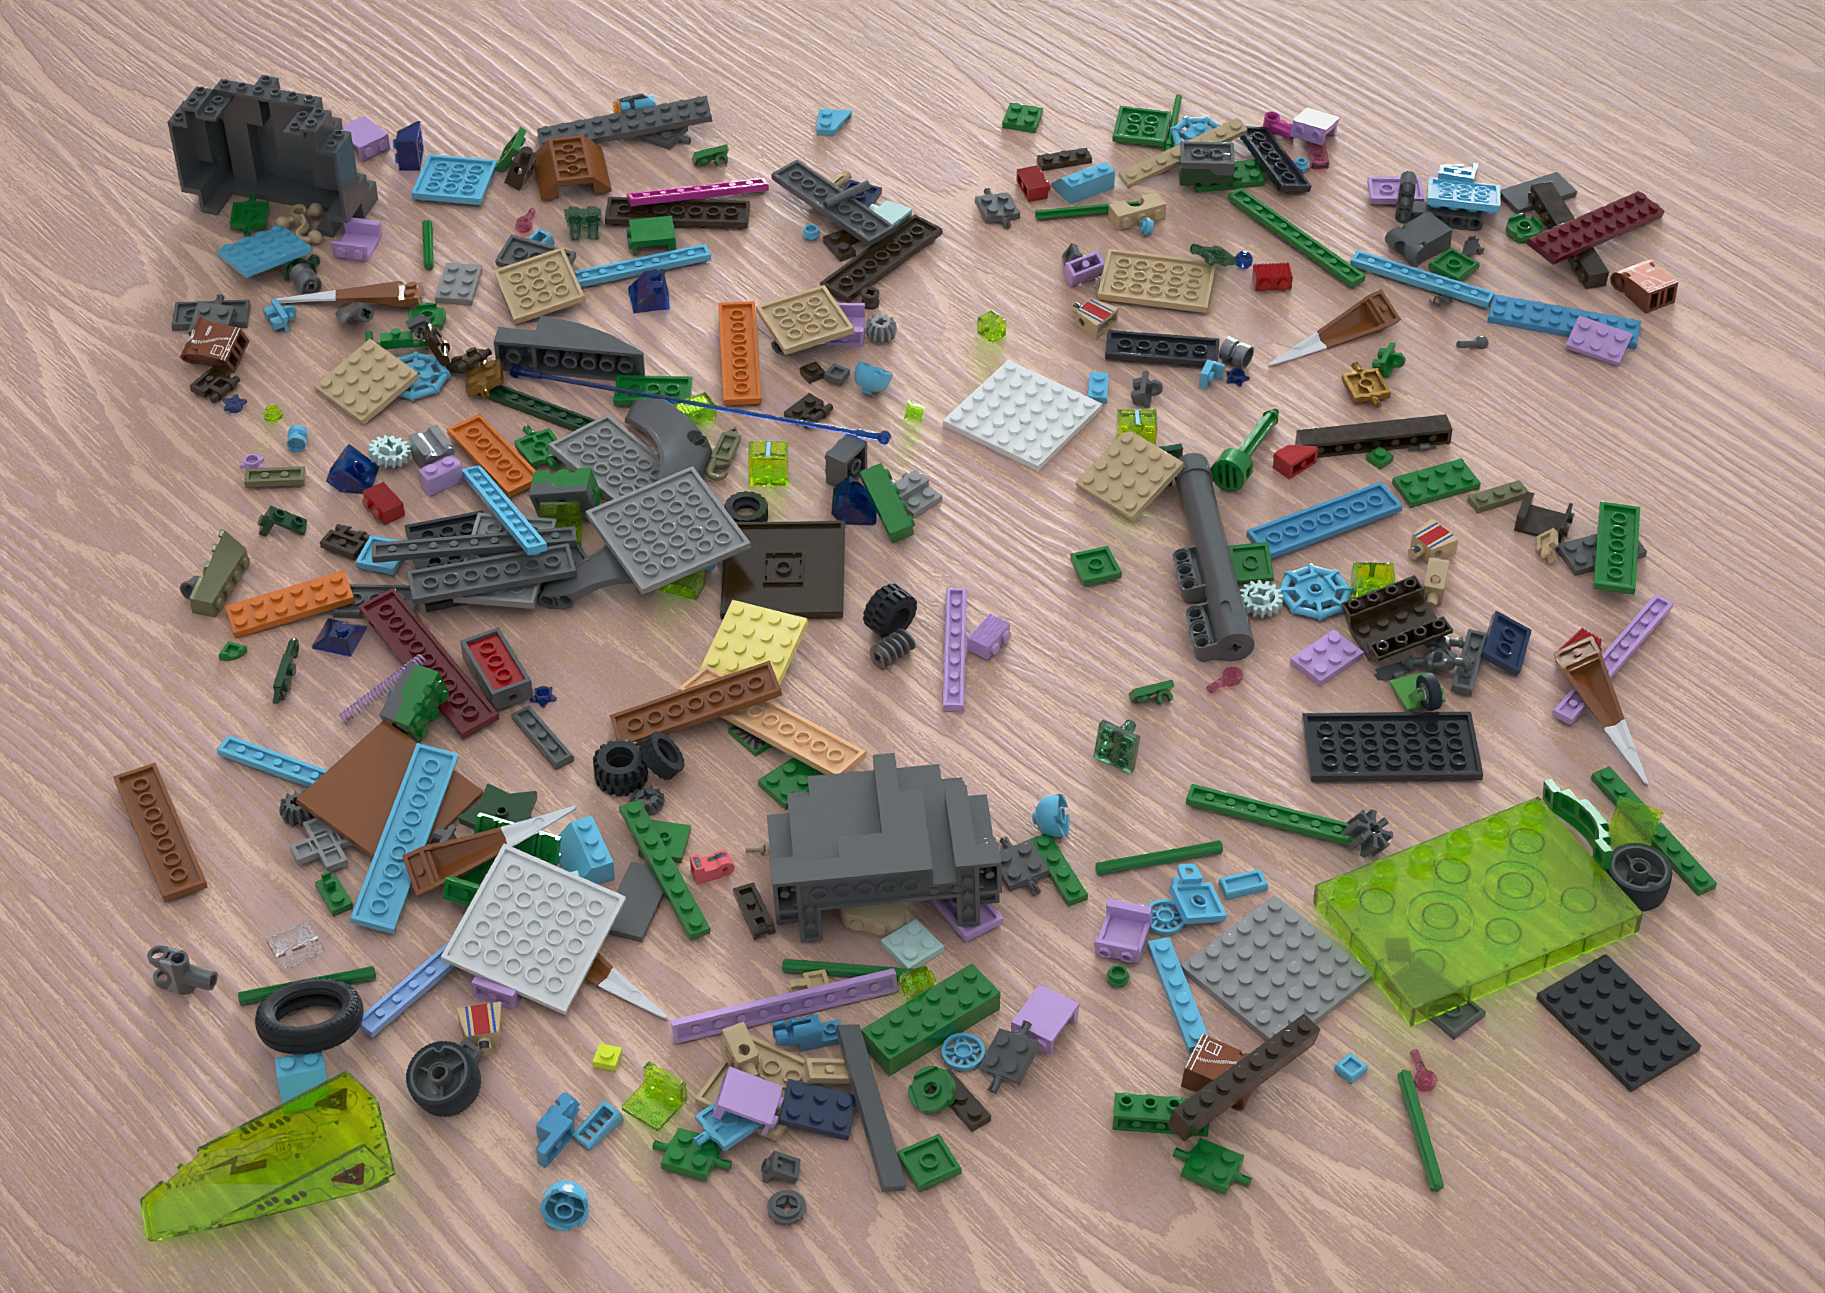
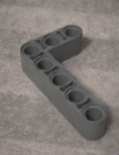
M1405 171L1401 174L1395 212L1396 221L1406 224L1429 211L1451 229L1479 231L1482 229L1483 211L1469 212L1462 208L1451 210L1444 206L1433 208L1427 205V202L1414 201L1416 174L1411 171Z

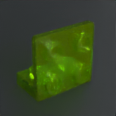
M541 502V518L557 519V528L575 526L576 542L582 547L583 529L580 502Z
M648 1061L643 1067L644 1082L622 1104V1110L652 1129L659 1131L687 1101V1087L685 1082Z

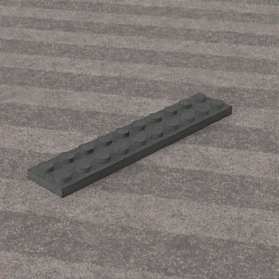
M698 96L677 102L647 106L604 116H595L589 119H580L553 126H544L537 128L540 147L548 139L584 135L596 144L712 122V115L707 96Z

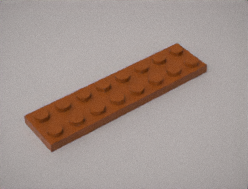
M769 660L609 716L617 739H621V741L628 739L630 742L635 741L639 745L653 732L658 731L669 735L782 696V691Z
M156 763L113 776L164 902L208 888Z

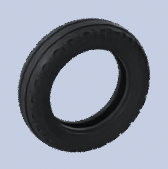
M327 978L304 979L281 986L267 995L257 1008L255 1026L262 1042L275 1051L295 1055L297 1053L298 1055L312 1054L332 1049L350 1039L362 1023L364 1007L357 991L345 982ZM309 1006H330L340 1010L332 1018L310 1026H289L279 1022L290 1012Z

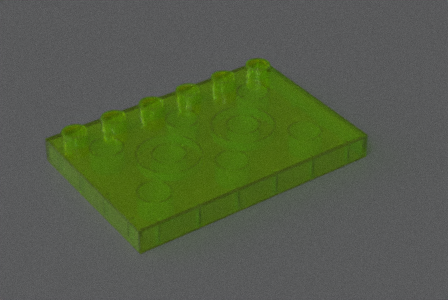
M1539 796L1316 884L1313 904L1359 962L1370 970L1374 981L1411 1027L1639 932L1643 916L1641 910L1607 872L1599 867L1591 854Z

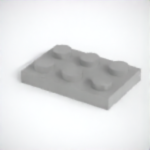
M446 263L435 295V303L472 306L483 272L482 265Z

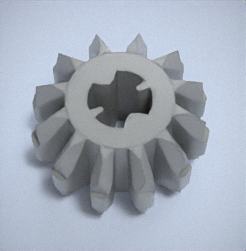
M879 314V316L872 315V318L867 319L865 333L869 340H874V343L881 342L883 344L884 341L890 342V339L895 338L897 325L893 317H888L887 314L884 316Z

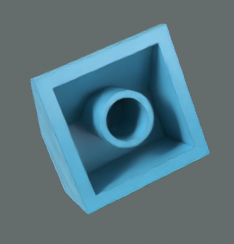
M323 1052L275 1058L283 1112L316 1107L314 1101L317 1097L319 1099L329 1092Z

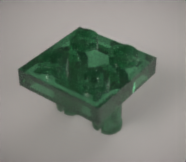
M572 206L569 209H564L567 226H570L569 239L575 240V233L576 240L581 239L580 226H588V239L593 240V232L594 240L599 239L598 226H603L601 208L588 206L587 209H580L579 207Z
M1103 719L1098 726L1093 757L1131 774L1135 769L1141 737L1133 733L1136 728L1135 722L1128 719L1119 727Z

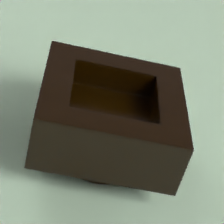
M816 361L800 367V374L809 384L824 378L825 371Z

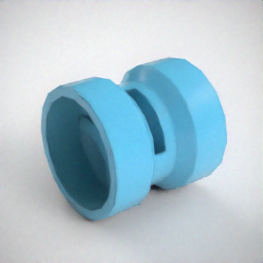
M293 425L289 428L287 439L289 450L301 452L306 448L308 431L305 427Z

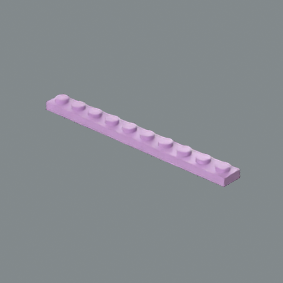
M1655 594L1602 654L1610 679L1671 611L1673 602ZM1572 688L1553 710L1552 716L1572 725L1587 706L1574 688Z
M894 968L674 1019L671 1020L673 1040L675 1044L721 1034L723 1029L743 1021L746 1027L895 993L898 992L896 972Z

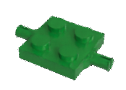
M250 193L248 201L233 202L230 230H244L243 235L247 237L248 234L249 237L251 229H267L270 211L269 201H256V194L253 193L252 195Z
M529 425L527 427L524 426L523 432L526 436L514 441L515 447L522 457L533 468L548 464L552 470L554 468L557 469L559 465L555 460L558 458L548 450V444L558 439L552 430L547 428L534 432Z
M678 1128L669 1143L655 1139L652 1146L653 1150L665 1152L661 1161V1169L707 1181L710 1172L716 1167L730 1171L732 1161L719 1158L722 1149L716 1142L709 1139L698 1147L693 1138L700 1133Z
M1199 1138L1196 1146L1190 1152L1178 1147L1173 1152V1157L1186 1161L1181 1177L1222 1194H1226L1229 1187L1235 1182H1239L1247 1187L1251 1184L1252 1177L1239 1172L1244 1160V1155L1202 1138Z

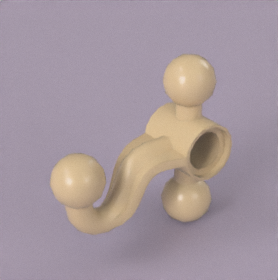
M319 203L311 204L307 210L304 205L296 204L290 208L291 216H280L277 218L276 225H281L285 228H288L293 223V226L298 228L295 235L306 243L318 244L321 242L322 235L317 230H312L308 236L303 237L309 229L308 217H319L323 213L322 205Z

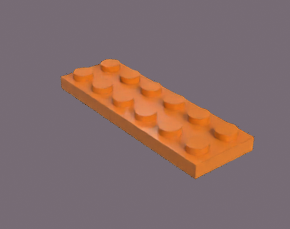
M481 414L447 428L448 436L477 466L480 465L508 498L531 487L533 474L536 470Z
M343 570L229 604L225 608L236 639L355 603Z

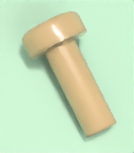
M760 843L757 846H745V851L765 853V843Z

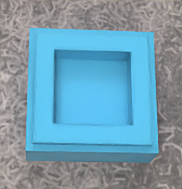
M1351 1053L1334 1067V1071L1351 1084L1365 1074L1368 1069L1367 1065Z

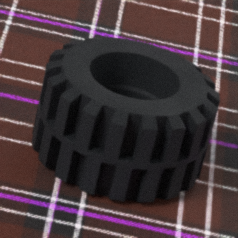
M890 583L887 586L884 585L875 592L866 604L863 612L864 624L881 638L889 636L900 628L906 630L916 615L917 601L897 584Z
M621 739L611 740L606 745L602 744L600 749L595 751L593 756L594 777L596 785L600 786V790L603 792L607 791L609 795L616 794V796H621V794H625L627 796L631 792L634 793V789L638 790V788L644 787V783L648 780V767L643 761L637 742H630L628 739H625V741H621Z

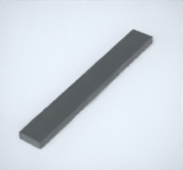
M838 1025L835 1029L881 1190L882 1192L904 1190L907 1185L860 1025Z

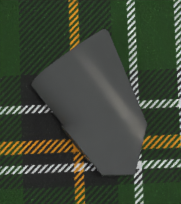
M352 302L343 305L335 315L343 327L346 322L351 325L358 321L368 322L372 320L374 311L372 307L364 305L362 302Z

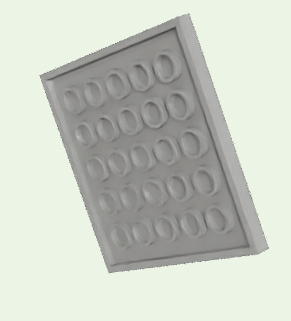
M693 466L586 511V517L642 595L751 548L750 541Z
M1276 895L1272 896L1181 964L1183 973L1264 1041L1269 1040L1303 1014L1317 1024L1374 979L1373 972Z

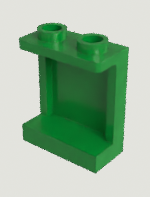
M672 216L629 220L626 234L628 248L632 249L633 256L637 255V247L668 245L669 251L676 250Z

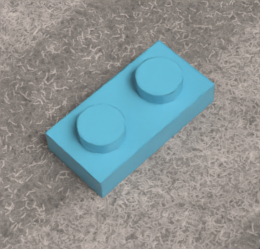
M1090 372L1089 398L1107 404L1109 373Z

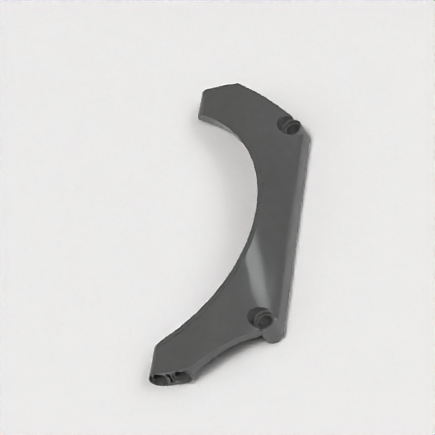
M665 399L635 400L625 418V423L644 432L657 446L660 455L658 480L692 466L702 478L713 453L707 437L702 435L699 428L682 411ZM605 545L589 557L574 564L576 577L546 582L538 602L547 609L571 608L577 599L593 591L616 584H633V581L608 546Z

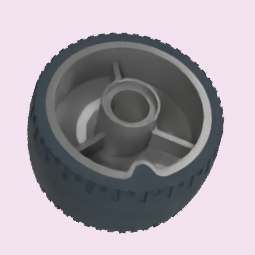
M1627 843L1616 847L1613 850L1614 857L1611 862V869L1603 870L1602 887L1606 896L1617 906L1629 911H1650L1660 906L1668 894L1672 880V867L1668 858L1656 848L1641 843Z
M437 1041L430 1043L415 1053L409 1062L406 1073L408 1090L415 1102L432 1115L449 1117L466 1110L478 1096L481 1088L479 1067L471 1054L454 1042Z

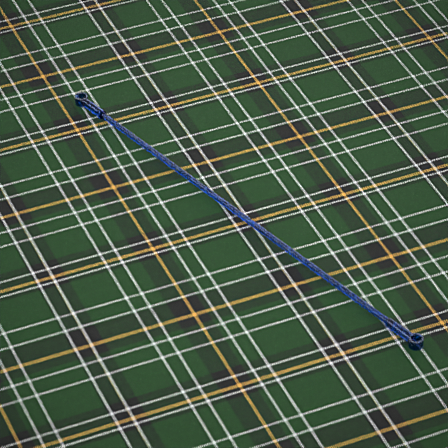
M513 365L509 371L513 378L523 376L540 380L548 379L647 398L665 399L675 403L853 434L856 437L878 440L883 445L888 444L891 439V434L888 431L878 433L861 429L853 430L552 376L538 371L522 369L519 365Z

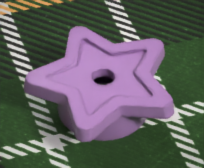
M249 454L245 456L244 462L239 465L247 469L264 468L262 464L264 457H259L257 454Z

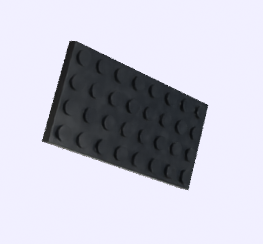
M1471 712L1302 713V725L1311 782L1483 779V770Z

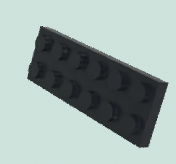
M1246 126L1248 129L1247 134L1241 136L1240 139L1277 189L1284 193L1310 192L1312 186L1268 127Z
M1108 330L1105 359L1204 367L1207 359L1218 362L1220 338Z

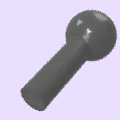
M1477 336L1475 340L1457 341L1456 346L1457 348L1476 347L1485 349L1488 347L1489 341L1485 336Z

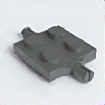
M688 126L640 135L641 140L669 150L679 142L687 145L691 143V138L684 136L688 131Z
M985 188V195L975 196L974 202L986 223L1000 222L1004 229H1009L1011 227L1010 220L1020 219V212L1009 193L993 194L990 188Z
M217 294L215 303L198 302L188 330L189 336H191L199 316L207 319L209 322L212 321L231 326L236 311L235 307L222 305L225 298L222 294Z
M1008 837L1001 838L1000 843L1004 850L1000 851L1002 880L1008 890L1011 892L1018 888L1028 887L1033 896H1036V893L1038 895L1041 890L1036 882L1049 876L1050 872L1032 841L1029 839L1017 845H1012Z
M1023 1020L1018 1032H1010L999 1028L979 1066V1070L982 1073L991 1075L994 1078L988 1088V1091L997 1094L1002 1082L1021 1084L1041 1045L1037 1040L1026 1036L1032 1026L1030 1022Z

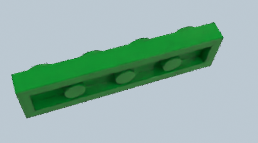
M1045 834L1031 838L1030 840L1049 869L1050 880L1067 907L1088 900V893L1053 838Z

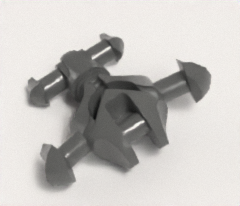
M1448 636L1425 643L1427 648L1430 649L1431 646L1435 647V649L1425 653L1420 658H1413L1411 655L1404 663L1405 668L1410 671H1414V666H1424L1426 670L1435 672V670L1447 672L1455 666L1463 667L1464 672L1472 670L1473 664L1468 655L1462 659L1451 652V647L1463 648V645H1465L1463 638L1451 639Z

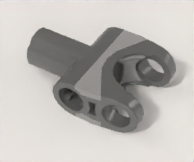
M155 946L147 954L149 963L158 968L153 974L154 983L162 989L186 995L193 992L195 987L208 991L213 990L217 983V971L190 964L189 956L183 950L168 946ZM156 953H163V956L160 958H152ZM166 974V980H158L159 976Z

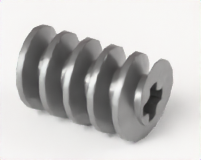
M901 628L897 629L889 636L883 638V640L877 642V644L871 646L869 652L871 660L875 666L883 670L885 665L890 666L892 662H896L898 658H902L904 654L914 650L916 643L908 631Z

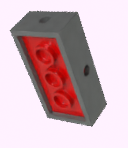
M499 627L460 641L463 660L486 699L496 711L533 698L531 679Z

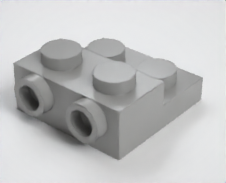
M917 470L911 473L905 472L897 482L891 481L892 485H897L900 493L898 497L900 500H904L907 506L906 513L908 516L911 515L913 519L942 501V495L929 486V479Z

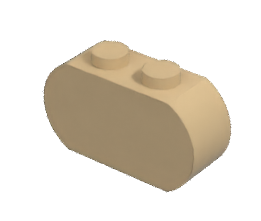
M903 902L841 908L840 921L848 929L888 936L906 925V904Z

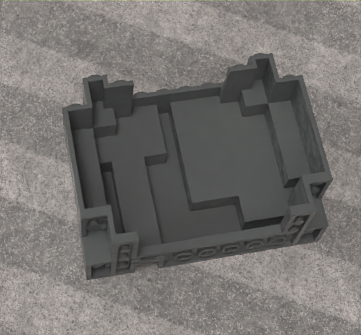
M261 75L255 85L220 79L214 89L196 86L167 122L181 191L198 195L202 213L218 216L232 195L249 198L250 193L252 195L253 193L256 194V199L290 206L302 204L306 209H309L313 203H319L322 205L323 212L327 213L316 230L322 236L333 238L342 224H347L351 217L365 219L378 200L376 181L367 180L366 174L357 173L351 132L343 131L342 119L333 117L330 110L323 109L322 97L281 90L279 78Z
M895 753L873 755L874 770L808 776L809 792L787 794L789 813L767 815L776 924L799 922L801 942L823 940L821 910L956 897L958 927L980 925V904L1000 903L999 893H1002V862L999 843L996 842V837L993 838L987 794L968 796L967 785L962 781V777L941 778L940 764L897 768Z

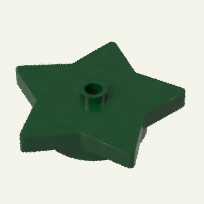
M488 783L481 802L459 815V823L475 830L476 816L479 813L514 823L533 818L531 813L538 798L537 791L508 793Z

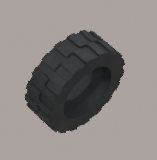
M752 491L737 492L726 500L724 508L735 522L768 521V502L761 494ZM742 508H752L756 510V513L740 515L737 511Z
M653 732L640 743L639 750L644 763L659 778L670 780L684 769L685 761L678 746L662 732Z

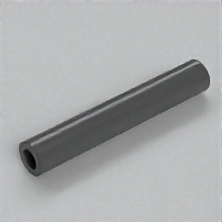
M867 180L824 200L823 205L826 209H829L870 189V183Z

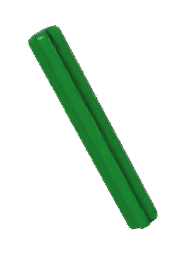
M424 220L422 222L424 268L432 270L434 268L433 227L431 220Z

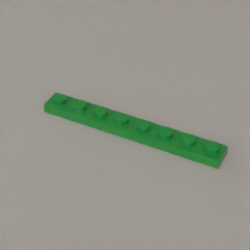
M1610 766L1592 773L1591 780L1649 844L1668 858L1672 869L1697 896L1716 888L1717 882L1646 805H1641L1644 803Z
M1191 784L1186 798V805L1347 846H1349L1348 843L1355 839V837L1344 835V829L1350 825L1346 822L1196 784Z
M637 800L619 806L620 814L688 939L692 940L710 934V926L641 801Z

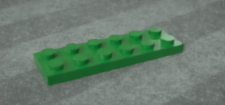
M1600 501L1593 589L1634 595L1636 589L1640 507Z

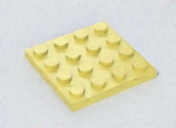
M732 600L700 669L707 665L724 675H728L770 660L780 686L809 622L807 618Z

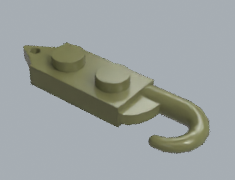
M736 427L727 432H722L714 448L711 460L706 468V475L711 480L720 481L728 476V472L722 475H715L713 471L715 467L724 468L730 466L741 442V435L738 434Z

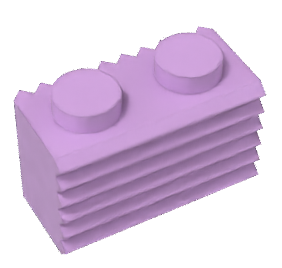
M1099 251L1065 263L1063 275L1069 286L1073 287L1076 284L1079 285V283L1082 284V282L1089 281V279L1092 280V278L1095 279V277L1102 276L1105 262Z
M453 455L436 461V463L428 464L422 467V469L419 468L421 488L428 496H431L464 481L461 463Z
M990 613L967 638V651L989 660L992 655L998 653L1000 646L1003 643H1007L1010 639V623L995 617V615L992 616Z

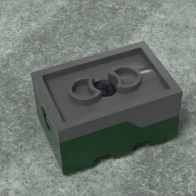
M1180 141L1178 163L1179 186H1192L1194 183H1200L1203 187H1208L1211 184H1218L1220 187H1233L1235 169L1234 142Z

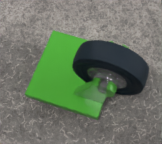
M1428 671L1389 681V684L1407 712L1424 708L1426 711L1437 710L1446 701L1443 696V687H1440V683L1434 674Z

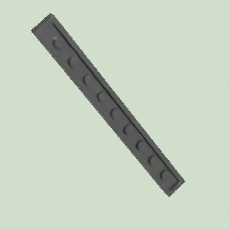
M575 526L536 529L537 533L547 543V547L569 543L570 547L577 546ZM509 532L372 543L373 563L523 551V549Z

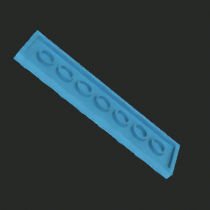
M1497 294L1493 296L1487 320L1489 323L1569 337L1578 316H1582L1632 333V338L1627 347L1630 349H1636L1641 325L1640 320L1623 318Z
M1378 482L1247 530L1246 536L1252 543L1268 542L1270 556L1273 559L1401 512L1403 505L1382 482Z

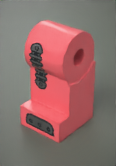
M725 850L717 851L713 855L700 857L699 854L690 856V871L696 885L730 875L735 869L729 852Z

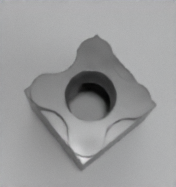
M438 425L429 427L424 433L419 434L416 432L409 435L412 459L420 469L428 464H433V462L436 463V461L446 456H454L455 450L452 443Z

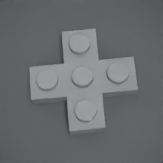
M317 818L303 822V828L308 838L290 845V850L298 866L320 858L327 872L348 866V860L342 849L351 847L353 844L334 830H331L330 827Z

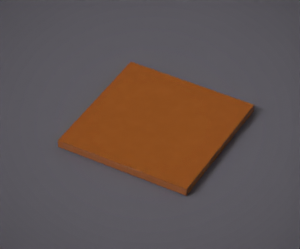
M383 720L296 799V803L373 859L417 743ZM455 770L427 844L434 842L433 836L437 828L447 830L449 825H452L459 818V815L466 812L483 796L482 789Z

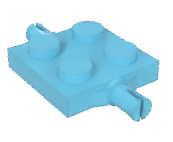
M714 1102L695 1115L696 1121L704 1129V1132L694 1137L693 1140L700 1147V1145L711 1139L726 1152L763 1126V1124L726 1110L720 1120L713 1118L711 1115L716 1103Z

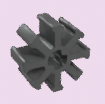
M1373 809L1365 813V810L1359 812L1347 821L1350 825L1344 829L1345 836L1355 837L1354 840L1348 843L1349 847L1353 850L1361 845L1360 856L1364 858L1371 853L1375 857L1390 846V843H1387V841L1393 838L1392 831L1389 832L1382 829L1389 823L1388 820L1384 817L1376 822L1377 811Z

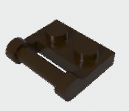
M431 322L425 326V342L438 362L446 366L450 363V356L448 355L450 343L443 341L440 329L438 327L435 328Z

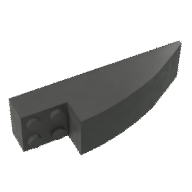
M540 316L536 330L498 327L494 338L495 358L502 361L503 371L616 381L617 375L645 376L643 351L609 333L580 323Z

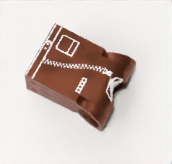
M1650 259L1611 274L1610 282L1613 288L1619 292H1624L1625 296L1645 314L1675 303L1678 281L1658 266L1655 267Z
M199 316L191 336L180 355V359L191 364L203 363L211 367L217 365L229 372L235 373L250 340L240 328L212 321L209 322L207 319Z
M1201 1034L1185 1066L1181 1087L1198 1092L1249 1053H1242L1241 1050ZM1251 1092L1231 1106V1108L1242 1111Z

